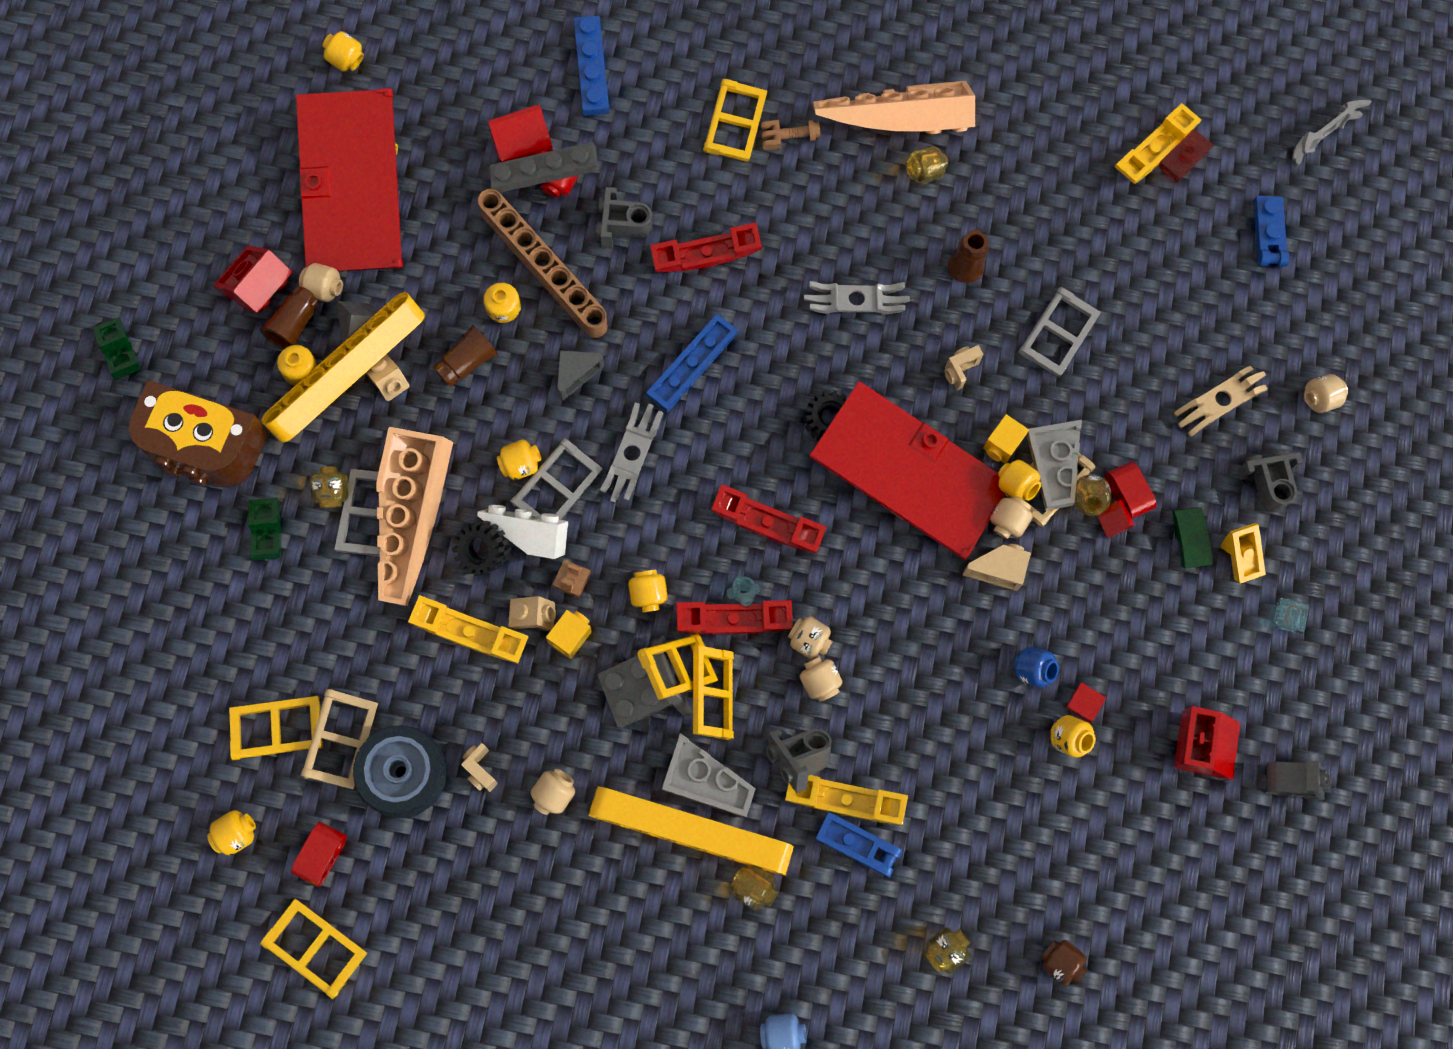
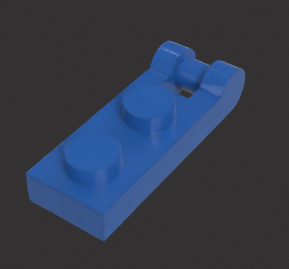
M1256 196L1253 204L1257 263L1259 266H1268L1271 263L1279 267H1286L1289 263V252L1287 251L1283 197ZM1268 249H1274L1275 253H1270Z
M830 812L827 813L815 838L816 841L887 878H890L894 869H892L895 859H899L902 854L900 848ZM877 849L885 853L881 862L874 859Z

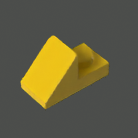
M1253 523L1230 531L1220 546L1231 555L1234 580L1241 584L1266 575L1259 524Z

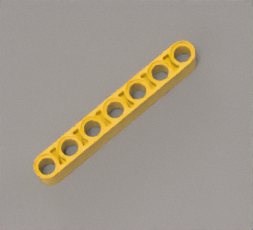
M403 292L396 295L268 409L261 419L262 424L280 442L284 443L291 440L423 321L425 317L424 312L408 293Z
M599 786L596 789L588 816L783 876H786L794 848L793 845Z

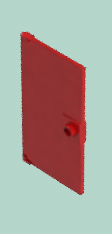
M393 89L296 95L306 267L312 263H318L333 267L338 272L403 268Z
M860 381L809 455L810 458L963 560L969 557L989 523L991 514L1005 496V493L999 488L1000 477L996 471Z

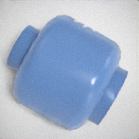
M794 1014L770 1015L760 1027L763 1049H800L801 1043H806L807 1040L805 1024H799V1020Z

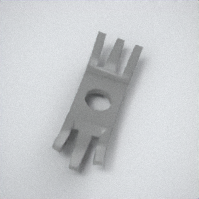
M1357 100L1347 102L1340 108L1341 112H1338V116L1316 133H1306L1294 149L1292 159H1296L1295 166L1298 167L1303 156L1314 152L1317 144L1338 127L1343 129L1348 120L1360 118L1363 114L1360 111L1354 110L1368 106L1372 101Z
M810 281L809 288L828 295H804L805 301L814 303L810 304V310L825 314L832 312H876L887 315L905 311V305L899 304L910 301V296H886L887 294L903 290L905 282L892 285L876 284V286L837 285V283L821 284ZM853 292L861 293L864 296L863 304L853 305L849 301V295Z
M635 402L613 464L600 488V491L605 493L612 484L614 476L618 475L610 500L613 503L620 496L627 479L630 482L624 500L629 501L652 440L659 428L663 416L662 411H658L650 431H647L653 410L652 404H648L637 428L635 424L640 404ZM629 446L637 447L640 450L639 458L634 461L626 459L624 456L625 449Z

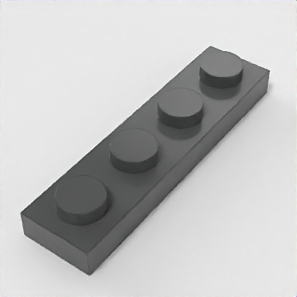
M593 142L492 164L490 165L491 189L497 190L500 193L598 171L596 146Z

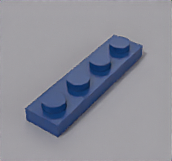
M600 16L575 17L574 26L583 116L610 114Z
M716 314L646 392V397L668 413L736 337L738 329Z

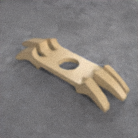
M1248 366L1212 390L1182 406L1173 413L1176 417L1195 406L1198 409L1178 424L1179 427L1182 428L1194 420L1205 416L1202 422L1188 432L1189 436L1192 437L1222 415L1254 396L1268 390L1266 385L1258 386L1250 392L1246 391L1250 386L1265 377V372L1256 373L1240 383L1239 379L1253 370L1251 366ZM1218 392L1227 393L1230 397V404L1227 406L1219 405L1215 399Z

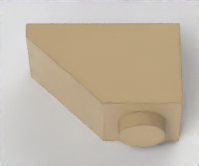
M1016 544L1002 545L970 562L964 569L963 576L1018 591L1024 583L1031 553L1024 551L1022 546Z

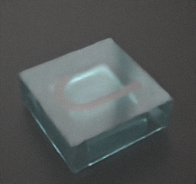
M1280 598L1277 602L1273 627L1302 634L1305 632L1309 605Z

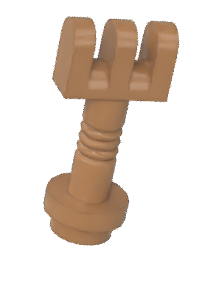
M779 120L762 122L761 129L764 131L762 132V139L765 140L763 142V149H782L781 139L810 136V142L816 141L815 138H821L819 122L808 120L809 126L780 129Z

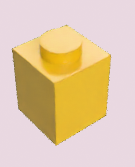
M1006 414L986 441L983 449L987 451V455L993 460L1002 461L1006 464L1027 435L1029 429Z
M566 610L546 636L548 644L569 659H572L592 633L591 627L588 625L590 621L578 611L573 614Z

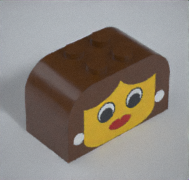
M149 380L129 421V433L133 442L157 466L163 468L162 471L173 477H179L180 474L187 476L189 481L200 486H205L208 483L218 487H233L245 481L252 473L268 437V432L253 414Z

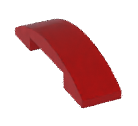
M756 222L730 228V233L679 244L676 239L650 245L656 272H679L712 267L743 258L762 249Z
M721 484L711 509L712 512L762 537L793 548L817 553L826 526L802 516L798 519L747 498L748 494Z
M792 600L763 601L761 604L705 605V602H676L677 632L735 635L792 630L793 628Z

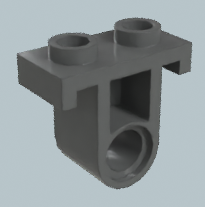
M606 187L605 197H600L599 213H603L602 222L597 221L596 238H601L602 248H613L612 237L635 239L647 237L652 230V211L649 206L641 202L620 201L617 199V188ZM636 218H641L645 221L642 223H635L633 220Z
M1288 450L1277 452L1268 458L1256 455L1247 458L1246 462L1238 469L1240 480L1247 479L1253 473L1263 507L1271 512H1279L1296 499L1297 487L1292 471L1303 463L1300 452L1290 454ZM1274 490L1281 493L1283 500L1276 497Z
M778 729L769 733L766 753L772 763H776L780 769L784 782L790 784L794 791L799 793L807 789L808 775L823 770L828 766L832 739L826 731L812 729L782 740V732Z
M1319 761L1267 763V794L1312 797V800H1325V792L1330 793V775H1327V770L1323 769Z

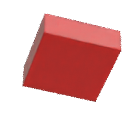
M1118 500L1096 512L1107 538L1135 526L1124 500Z
M1081 682L1065 708L1087 722L1092 723L1107 697Z

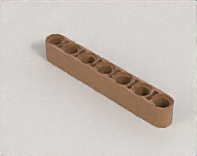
M486 189L482 191L478 197V204L481 216L589 337L599 338L603 336L608 328L604 308L497 190ZM489 204H497L494 208H486ZM506 223H514L511 227H503ZM522 242H531L527 247L520 246ZM542 260L549 262L545 266L537 265V263ZM560 279L566 281L563 285L558 286L554 284L555 281ZM575 299H582L584 301L580 305L571 303ZM593 318L601 320L597 325L588 323Z

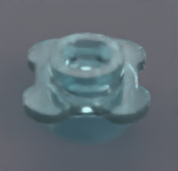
M740 576L734 580L732 588H729L726 594L729 599H735L742 606L748 607L752 604L753 597L760 593V586L755 584L751 578Z

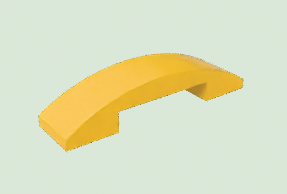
M1181 103L1135 150L1132 149L1115 165V168L1136 184L1155 169L1193 131L1201 119Z
M420 595L408 623L461 646L516 664L520 660L529 637L501 626L500 628L447 608V605Z
M808 775L807 789L796 793L792 786L788 784L785 801L839 815L902 826L908 795L880 789L876 791Z

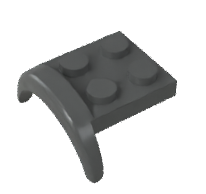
M660 636L654 639L651 647L664 644L665 637ZM666 652L653 655L666 689L678 686ZM638 655L597 674L618 728H624L672 705L683 716H693V708L689 705L683 693L658 700Z

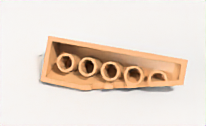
M966 81L906 86V92L901 93L895 92L894 89L883 90V94L877 97L870 93H863L856 96L855 100L850 101L849 97H839L813 102L816 115L872 129L926 131L928 134H937L945 129L962 132L966 131L968 127H975V94Z
M394 427L388 428L376 482V489L379 492V507H377V519H379L377 547L380 550V562L378 563L379 601L408 606L435 524L453 442L443 436Z

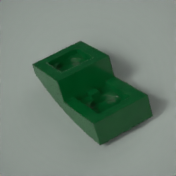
M119 317L93 327L99 348L103 352L110 374L115 380L141 370L132 343Z
M278 498L249 500L248 526L251 530L250 557L252 561L281 558V520Z
M1202 507L1173 510L1175 538L1179 539L1181 567L1186 569L1213 565L1210 539Z

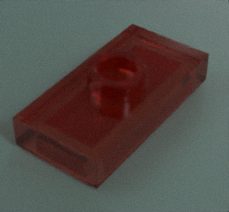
M1193 129L1160 161L1158 167L1178 183L1211 151L1214 145L1197 130Z

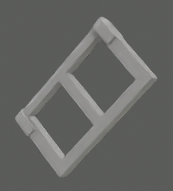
M1059 287L1018 352L1031 362L1033 361L1060 378L1101 312L1077 298L1065 288ZM1060 300L1090 317L1078 337L1048 320ZM1043 327L1072 345L1060 365L1030 348Z
M563 438L537 472L528 480L516 496L510 500V503L517 509L530 510L532 515L541 517L542 515L525 503L523 499L536 483L543 479L568 499L555 514L561 520L603 471V468L569 440ZM564 451L591 471L574 493L547 473L548 469Z
M351 469L334 549L336 552L380 557V550L377 546L345 543L351 515L377 518V509L353 507L358 480L377 482L379 472Z

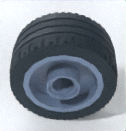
M398 725L381 729L366 739L355 757L353 777L360 797L368 806L389 817L406 818L424 812L437 801L445 786L447 766L442 750L428 734L414 727ZM400 768H406L405 774L398 778L397 771Z

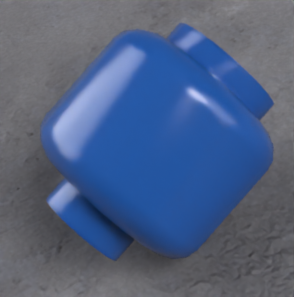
M1027 647L1020 652L1014 661V668L1019 681L1039 688L1046 687L1055 681L1059 673V664L1056 657L1047 650Z

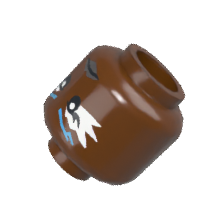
M1054 940L1041 956V959L1044 961L1042 964L1044 972L1062 986L1068 985L1071 981L1077 985L1088 971L1083 967L1087 960L1085 954L1067 940L1060 942Z

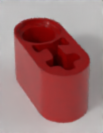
M1133 461L1105 473V480L1110 487L1112 495L1116 501L1124 500L1132 519L1156 508L1155 496L1139 467Z
M318 822L292 866L291 874L320 887L344 847L347 835L322 822Z

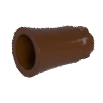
M970 230L967 235L961 238L958 247L948 259V270L954 279L963 283H971L977 281L983 275L985 259L989 250L987 235H984L980 230Z
M297 286L292 294L287 296L274 315L260 328L261 334L272 344L283 350L288 346L296 345L305 326L313 316L314 309L317 307L319 300L308 289Z
M472 325L465 335L442 356V360L436 363L433 368L445 383L452 387L459 379L463 380L483 363L497 356L498 353L484 335Z

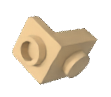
M979 345L973 348L963 347L948 359L944 373L947 381L950 384H954L956 390L962 389L966 382L963 371L980 363L983 352Z
M387 354L366 372V375L376 385L386 401L392 400L410 386L399 367Z
M540 596L510 599L508 627L513 629L539 627L545 630H552L556 617L555 602Z
M481 743L478 747L476 745L472 746L464 754L463 759L465 761L461 765L471 774L467 780L479 791L485 787L491 792L498 783L478 764L489 751Z

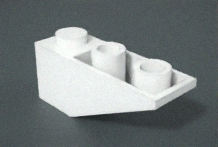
M489 505L488 509L478 511L477 516L483 521H490V526L493 524L498 525L499 527L496 531L503 530L505 532L503 536L526 554L551 559L565 555L568 521L559 520L558 515L542 514L541 517L534 516L532 511L525 509H516L515 512L505 511L506 507L501 505Z

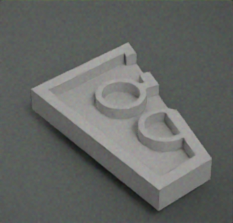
M1082 420L1030 428L1026 435L1034 468L1040 474V491L1045 511L1073 506L1075 503Z
M680 733L662 791L746 818L756 788L729 768L723 766L711 757L710 754L700 749Z

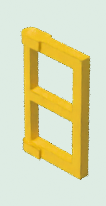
M722 79L703 151L749 162L767 90ZM727 91L758 99L753 120L721 112ZM719 121L750 129L745 151L713 143Z
M699 634L690 635L686 638L650 648H643L638 651L640 663L647 672L658 700L693 690V681H690L677 648L690 645L693 651V646H705ZM667 652L681 685L666 689L653 655ZM704 657L705 686L718 681L707 657Z
M700 645L693 646V734L725 740L734 739L732 669L734 652ZM704 657L723 661V690L704 686ZM704 696L724 699V729L704 725Z
M319 696L229 708L231 759L239 760L241 758L309 749L312 740L281 744L280 710L310 706L311 734L313 738L320 714ZM271 711L272 745L242 749L240 716ZM323 739L320 741L319 748H323Z
M294 899L260 943V945L270 950L325 992L331 999L338 995L346 981L368 954L297 899ZM298 911L323 929L299 961L274 943ZM330 935L355 953L331 986L306 967Z

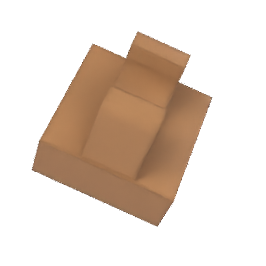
M564 559L553 582V588L580 598L591 571Z

